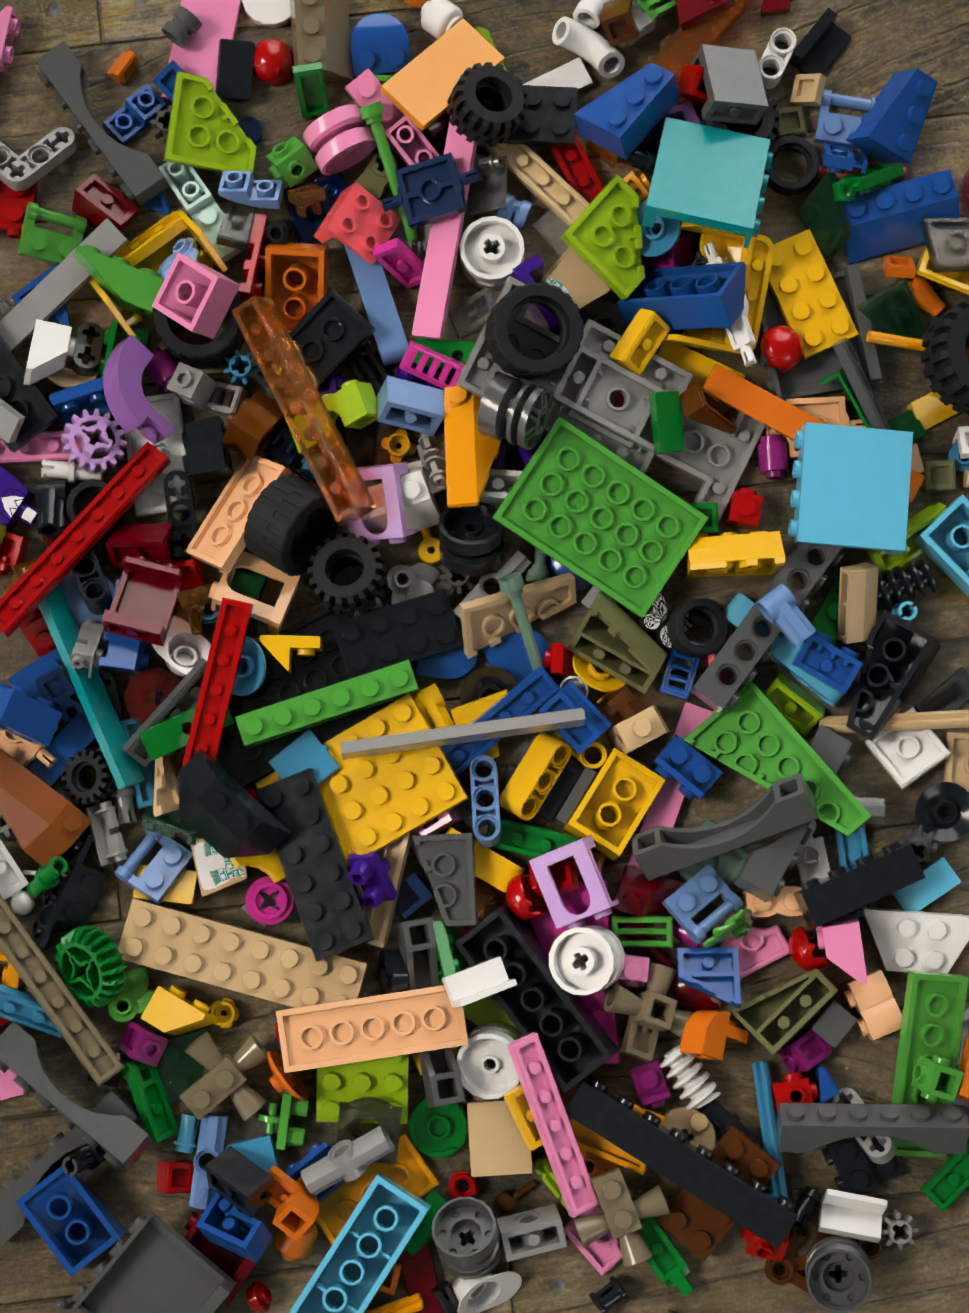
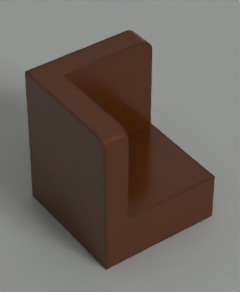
M613 0L603 4L600 22L610 46L638 38L639 30L631 13L633 0Z

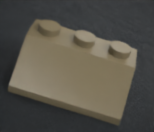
M290 0L294 66L322 62L325 82H352L348 0Z

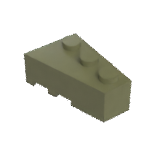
M601 590L567 648L572 653L646 694L668 655Z
M816 968L729 1012L773 1057L838 992V989Z

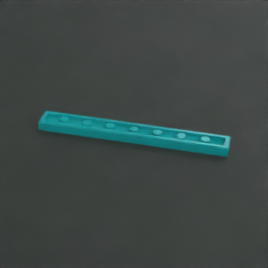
M59 583L38 606L118 790L139 785L145 781L138 762L122 749V746L128 739L97 668L94 667L91 678H88L89 669H77L71 665L70 655L75 642H77L80 629Z

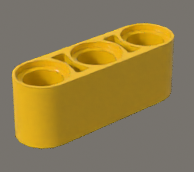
M546 732L537 735L500 796V806L525 821L535 817L571 757L570 745Z
M449 826L445 834H461V832ZM474 840L476 877L506 893L510 879L517 875H523L525 869L489 848L479 845Z

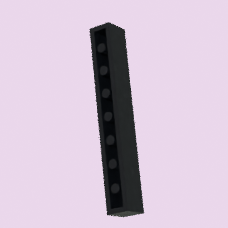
M593 1077L592 1080L586 1078L582 1082L566 1109L568 1116L776 1248H780L798 1218V1211L794 1209L796 1206L794 1202L783 1195H779L778 1198L767 1192L769 1187L758 1179L752 1178L751 1181L740 1175L742 1170L728 1161L724 1164L713 1158L715 1153L701 1144L698 1147L692 1145L687 1141L688 1136L674 1127H672L671 1131L660 1124L662 1120L649 1111H645L643 1114L634 1108L635 1103L626 1096L619 1094L616 1097L607 1091L609 1086L599 1079Z

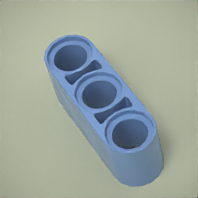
M480 755L474 758L470 764L472 822L475 840L479 845L489 848L495 846L501 839L498 770L493 758L488 755ZM483 766L489 767L492 770V773L485 778L479 777L476 774V771ZM490 796L494 799V802L488 807H482L477 803L480 797ZM484 825H491L496 830L492 836L484 837L479 833L480 828Z

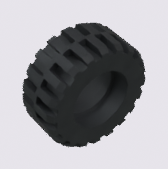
M969 299L938 316V319L929 326V334L924 336L922 347H925L926 350L921 352V362L926 365V368L923 369L925 379L929 377L932 384L929 387L933 393H939L941 396L939 400L946 406L952 404L954 411L959 413L966 412L969 415V361L965 351L966 337L969 333Z

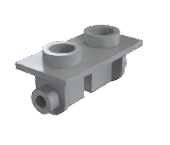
M87 620L82 623L77 642H75L70 655V662L74 668L89 669L88 678H91L94 667L100 668L98 665L99 659L104 654V650L101 647H107L108 642L104 641L105 631L103 624L96 623L94 620Z
M111 801L85 808L87 817L92 820L89 825L101 866L128 860L126 856L128 849L125 848L123 837L118 827L119 823L115 812L117 808L112 805Z

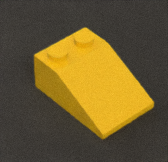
M614 748L563 829L575 836H579V839L592 835L596 845L593 848L612 860H616L623 852L666 779Z

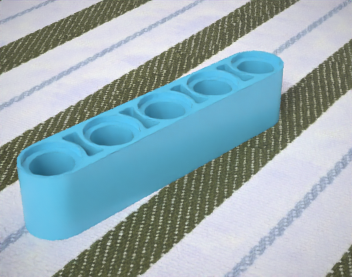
M737 593L723 610L727 619V625L736 630L755 603L743 594ZM761 623L755 624L754 629L758 636L767 637L769 635L767 626ZM777 635L771 643L775 649L769 658L824 702L835 707L844 696L843 694L791 664L804 642L794 648L785 635L783 638Z

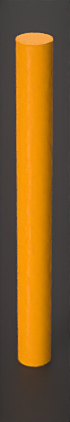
M870 330L866 335V342L921 352L926 350L925 347H922V339ZM965 347L966 356L969 360V348Z

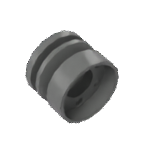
M497 374L490 381L481 399L477 418L478 431L482 435L497 440L506 438L509 444L519 445L520 448L526 450L533 449L540 441L547 427L552 408V393L547 388L537 387L532 383H527L523 386L520 379L505 374Z
M457 1197L446 1202L436 1212L432 1221V1237L443 1267L452 1276L463 1280L478 1279L489 1274L497 1266L502 1255V1240L491 1208L482 1200L473 1197Z
M838 1235L823 1237L813 1244L806 1256L805 1277L808 1293L816 1305L831 1313H849L864 1305L871 1293L872 1276L867 1254L860 1244L851 1238ZM835 1265H841L839 1275L834 1274Z

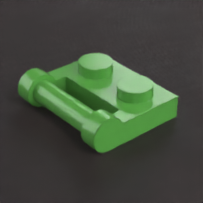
M28 202L17 255L59 265L82 242L87 226V217L80 215L72 217L40 208L37 203ZM39 219L72 228V236L35 227V220Z

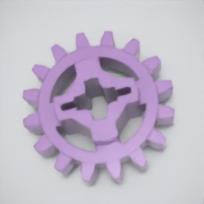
M85 409L82 412V418L74 414L71 418L72 424H65L64 431L66 434H62L61 442L68 444L63 446L62 452L71 453L68 462L71 464L77 461L79 463V471L86 466L89 467V474H93L95 468L99 467L103 474L106 472L107 464L114 469L117 465L116 459L122 460L124 452L120 449L126 448L127 441L121 439L125 436L126 432L123 429H117L119 424L116 420L113 422L109 420L111 413L107 412L102 417L100 416L99 409H95L93 415H89ZM89 424H96V425H93V426H90V427H86V426H85V425H89ZM106 430L109 431L113 440L108 438ZM93 438H97L99 440L97 443H95V445L90 444V441L93 440ZM75 443L80 445L82 453L79 452ZM97 456H103V458L92 459Z

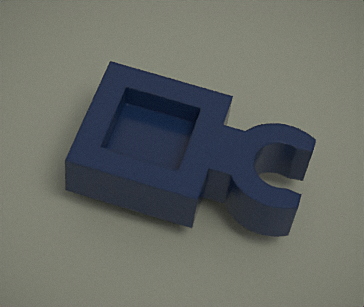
M62 664L35 680V684L46 700L51 701L54 705L60 704V712L63 713L62 717L64 720L69 721L72 718V714L68 710L70 706L77 708L80 714L84 712L79 698L73 696L76 691Z

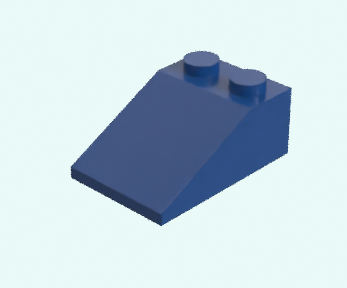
M61 1166L15 1203L68 1274L73 1276L118 1241L126 1231L109 1208L77 1174L75 1176H69L70 1173L66 1174Z

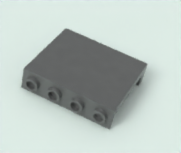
M859 264L848 265L844 271L834 272L831 275L859 333L850 342L870 385H876L882 379L876 346L874 343L866 342L867 332L869 330L872 331ZM769 285L758 336L760 340L763 334L772 327L778 325L787 326ZM834 348L806 360L802 358L795 367L785 373H781L779 368H770L768 360L764 357L762 351L759 350L761 367H766L768 378L765 379L766 391L784 401L785 399L807 398L845 390L838 377L823 385L819 384L823 378L842 367Z
M151 1211L145 1219L139 1216L127 1231L132 1235L126 1242L120 1239L109 1252L113 1257L107 1265L102 1261L90 1275L94 1279L89 1287L83 1284L71 1298L75 1304L68 1313H74L76 1309H79L82 1313H214L230 1294L237 1282Z

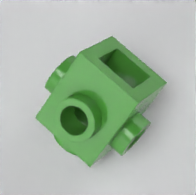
M295 136L286 142L276 145L272 152L266 156L272 165L268 170L275 180H283L290 189L295 185L303 183L308 175L318 169L306 146Z
M936 1054L933 1055L932 1059L920 1056L918 1064L915 1065L912 1072L913 1079L911 1085L921 1090L920 1096L938 1102L939 1098L955 1102L964 1072L950 1066L952 1060Z

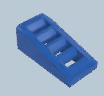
M689 640V641H690L692 644H694V645H704V644L697 643V642H694V641ZM672 648L658 693L687 701L700 657H689ZM675 657L692 662L691 666L688 667L675 663ZM672 668L688 673L687 678L671 674ZM669 679L685 684L684 689L668 685Z

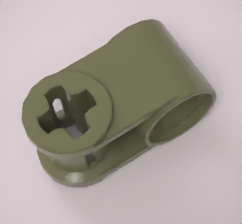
M377 152L355 182L381 201L386 198L390 185L385 169L382 172L379 166H383L379 152ZM392 154L396 168L399 170L396 157Z

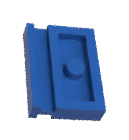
M823 142L821 151L823 166H827L828 171L843 174L845 170L852 171L853 167L860 168L861 173H866L868 160L864 151L860 150V153H855L852 147Z
M570 680L538 712L541 714L577 708L584 709L586 718L584 726L556 730L572 749L580 755L612 724Z

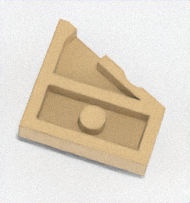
M182 748L155 760L154 817L179 811V771L182 768L185 754L181 752Z

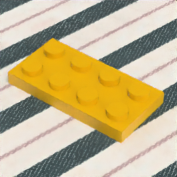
M805 230L773 244L774 255L768 285L787 326L801 336L804 347L803 360L833 348L836 342L846 337L849 340L856 338L859 333L811 230Z

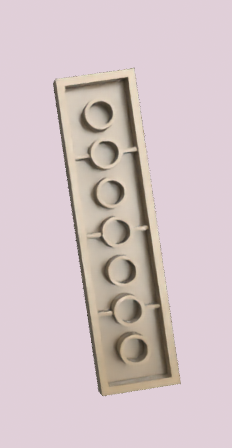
M138 898L132 899L118 947L119 952L124 954L122 960L294 1008L359 998L369 962L341 954L317 962L309 945Z

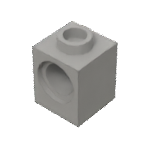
M179 362L167 389L179 399L205 410L218 383L205 372Z

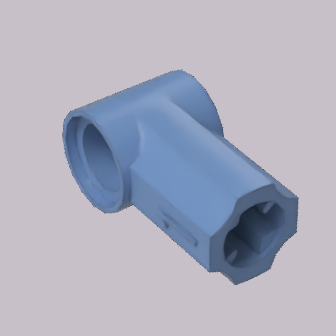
M779 584L756 602L763 616L769 622L777 625L794 648L817 631L797 607L798 603L794 595L783 584Z

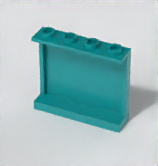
M666 117L642 225L653 228L656 216L746 235L743 248H748L751 237L757 238L761 220L756 219V214L761 215L765 197L760 196V192H766L769 175L764 174V171L770 170L773 153L768 152L770 139Z

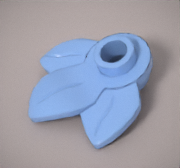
M192 237L182 238L177 241L172 249L173 253L159 267L157 276L162 278L163 282L178 252L196 261L199 260L200 249Z

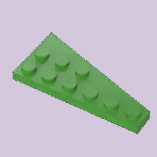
M752 680L747 686L745 685L737 692L740 696L730 710L724 707L719 713L715 711L683 739L685 742L767 790L774 782L802 773L815 797L818 812L817 819L848 837H851L873 818Z

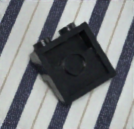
M854 1137L826 1144L825 1148L821 1149L827 1165H833L838 1176L833 1179L838 1191L863 1195L878 1188L879 1184L904 1174L897 1156H894L885 1164H876L869 1159ZM876 1137L871 1139L876 1150L880 1153L885 1150L884 1146L879 1144Z

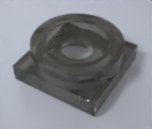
M362 1097L349 1103L340 1102L337 1143L346 1139L352 1142L366 1133L359 1129V1123L364 1119H373L378 1122L379 1126L381 1125L385 1128L394 1145V1151L375 1162L396 1164L402 1107H394L387 1101L376 1097Z

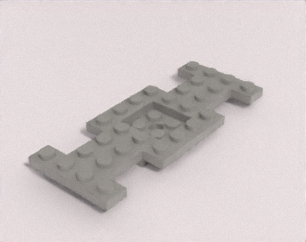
M509 276L496 303L514 288L525 284ZM530 303L517 307L511 313L507 322L508 337L513 347L521 355L532 360L544 359L557 349L560 336L525 318L524 315ZM588 319L583 327L584 334L580 343L581 347L569 364L541 379L527 380L520 378L523 386L527 383H532L537 387L547 388L552 393L551 414L544 432L548 433L556 419L560 416L644 474L653 456L703 482L693 503H718L719 520L765 428V425L737 411L734 417L737 432L729 434L684 416L681 406L685 451L655 454L649 394L660 391H679L680 396L681 393L686 391L693 374L654 354L641 376L623 368L609 357L622 336L591 319ZM486 323L455 385L480 398L483 397L495 373L513 377V375L501 370L502 368L492 360V356L486 347ZM613 391H619L624 396V403L619 408L614 407L610 403V394Z

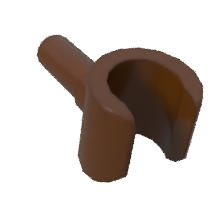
M531 1180L515 1191L513 1195L503 1190L496 1198L495 1203L502 1210H511L523 1195L537 1185Z

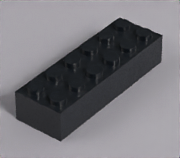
M507 904L499 907L454 943L471 967L501 956L509 980L516 979L517 985L495 993L492 996L523 1037L532 1032L538 1033L552 1075L564 1093L619 1051V1048L579 995H573L563 990L553 979L549 968V955L525 923L514 916Z

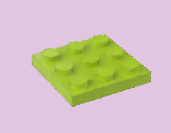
M409 1054L317 1068L316 1122L408 1124Z

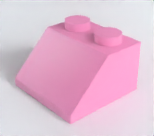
M178 252L152 307L191 332L214 339L240 285L220 272Z
M857 912L847 913L816 927L819 949H825L826 958L859 983L867 984Z

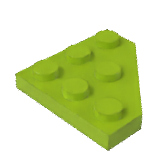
M179 71L176 73L164 161L220 173L236 170L252 171L253 174L257 147L250 137L248 138L238 125L239 122L228 106L218 97L207 77Z
M617 174L560 238L623 301L628 298L645 278V270L641 264L640 250L643 248L641 225L638 224L637 215L639 195Z

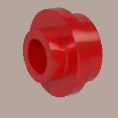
M457 1171L449 1179L448 1190L454 1199L457 1197L474 1198L478 1192V1180L476 1177H471L470 1171ZM466 1180L469 1183V1188L466 1191H461L457 1186L459 1181Z
M256 1281L246 1290L247 1303L253 1312L260 1311L263 1313L269 1310L273 1298L271 1290L267 1285H264L261 1281Z

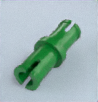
M54 856L47 865L40 867L35 873V878L27 885L29 895L33 898H37V896L41 898L49 889H53L59 883L60 877L67 871V861L60 856L57 859Z

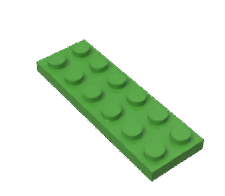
M908 971L891 1104L952 1105V1101L942 1098L935 1102L921 1097V1090L911 1085L913 1079L912 1072L915 1065L918 1064L920 1056L932 1059L934 1054L952 1060L950 1066L957 1069L969 977L957 974ZM890 1137L895 1147L894 1156L945 1158L946 1154H933L924 1147L910 1141Z

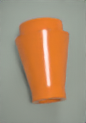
M915 275V279H911L901 291L906 296L905 300L928 312L933 317L938 315L946 305L929 281L919 275Z

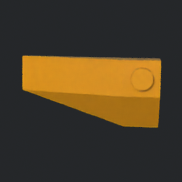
M459 386L444 387V433L448 508L479 505L490 477L489 471L494 459H497L500 451L499 446L502 441L482 435L478 431L477 418L482 398Z

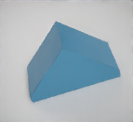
M263 1134L234 1141L227 1146V1148L232 1146L266 1172L273 1165L281 1169L273 1134Z

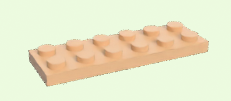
M444 985L276 1011L284 1073L469 1045L463 1006L452 1008Z

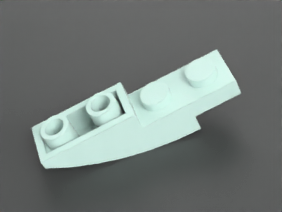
M166 162L158 167L190 219L203 231L224 263L247 249L245 243L193 167Z

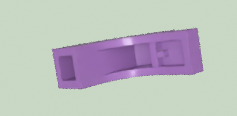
M131 335L118 343L107 359L103 374L104 395L113 417L126 433L137 428L145 439L155 445L169 437L175 427L158 413L145 398L141 384L142 374L154 354Z

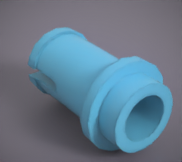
M905 601L894 605L891 609V614L910 624L916 617L918 610L917 606H911L914 604L913 602ZM902 609L907 612V616H901L903 614Z
M182 1113L178 1138L173 1144L176 1145L175 1151L193 1154L194 1148H197L195 1141L200 1120L195 1115Z

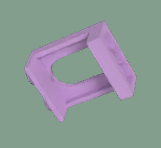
M407 462L355 467L340 471L349 533H354L357 539L361 535L367 539L368 543L372 542L374 545L381 544L380 540L389 539V544L406 542V536L417 533V529H407L400 476L408 474ZM382 479L387 512V527L384 532L370 533L365 528L357 481Z
M592 835L529 860L556 929L566 925L568 930L586 924L584 918L594 915L595 920L612 914L611 907L619 904L618 899L611 901L590 850L596 847ZM572 856L575 858L590 896V906L582 914H574L566 909L548 867Z

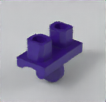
M376 851L364 855H357L356 853L349 855L347 861L351 866V870L348 873V877L351 883L361 886L364 893L360 900L365 908L379 907L383 901H390L396 898L398 894L387 874L391 869V864L387 858H379Z

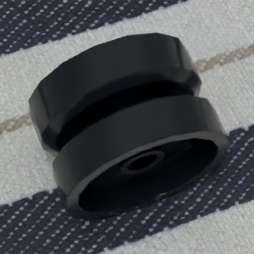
M479 502L478 506L454 507L443 511L439 518L440 560L446 568L464 576H479L490 573L500 566L504 559V526L492 519L497 508L490 504Z

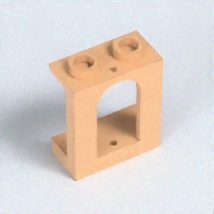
M242 551L229 574L220 570L219 572L223 574L220 582H213L208 598L212 599L211 610L215 611L217 606L221 605L222 597L253 604L251 618L267 623V632L278 635L298 590L301 575L289 576L257 556ZM237 568L249 569L284 583L275 607L233 591L228 586L233 570Z

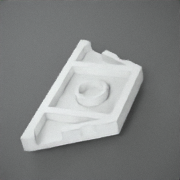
M862 907L863 915L866 918L886 971L948 974L969 941V915Z

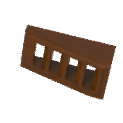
M695 384L680 394L684 416L729 434L737 432L731 409L701 385Z

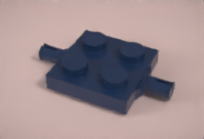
M450 152L396 170L398 195L382 199L381 203L385 212L402 207L406 214L408 226L414 229L466 212L464 186L481 181L477 168L460 174L456 167L455 158Z

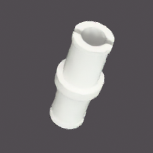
M42 460V478L68 479V482L75 483V480L103 479L99 467L95 468L93 474H89V467L84 466L81 471L78 470L79 463L77 461L70 464L66 461Z

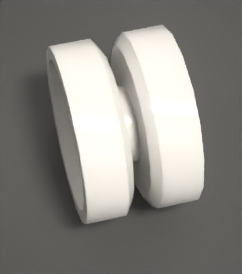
M489 216L472 222L463 232L459 247L461 269L466 278L479 288L486 290L502 289L509 276L512 277L513 268L524 262V241L518 228L507 219Z
M584 925L563 932L554 941L549 952V968L553 979L563 990L573 995L587 996L611 987L620 978L625 965V952L621 941L611 930L600 925Z
M485 1023L475 1028L468 1036L469 1045L461 1046L456 1059L460 1070L462 1086L472 1095L483 1099H499L503 1097V1094L516 1087L520 1080L507 1044L522 1038L521 1035L512 1027L501 1023Z

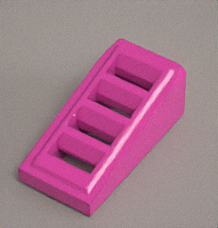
M411 340L399 368L444 389V387L457 386L455 383L465 364ZM419 351L422 353V356L415 368L411 365ZM430 356L433 360L426 373L423 369ZM440 362L445 363L439 376L435 377L434 375ZM453 367L454 370L449 381L447 382L446 379L450 373L451 368Z

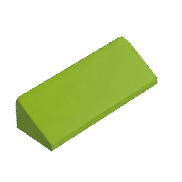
M936 500L908 519L906 551L902 554L888 555L887 551L865 549L873 563L879 566V571L882 572V570L886 569L892 573L894 566L902 567L905 563L910 562L924 551L913 540L947 508L946 505Z

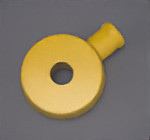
M430 528L421 530L423 540L417 548L419 559L429 565L439 563L441 561L440 540L432 537ZM433 548L435 552L430 554L428 550Z

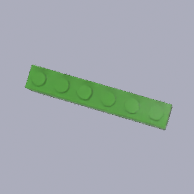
M406 660L236 716L235 719L244 746L251 748L402 698L409 693H417L419 689L410 661Z

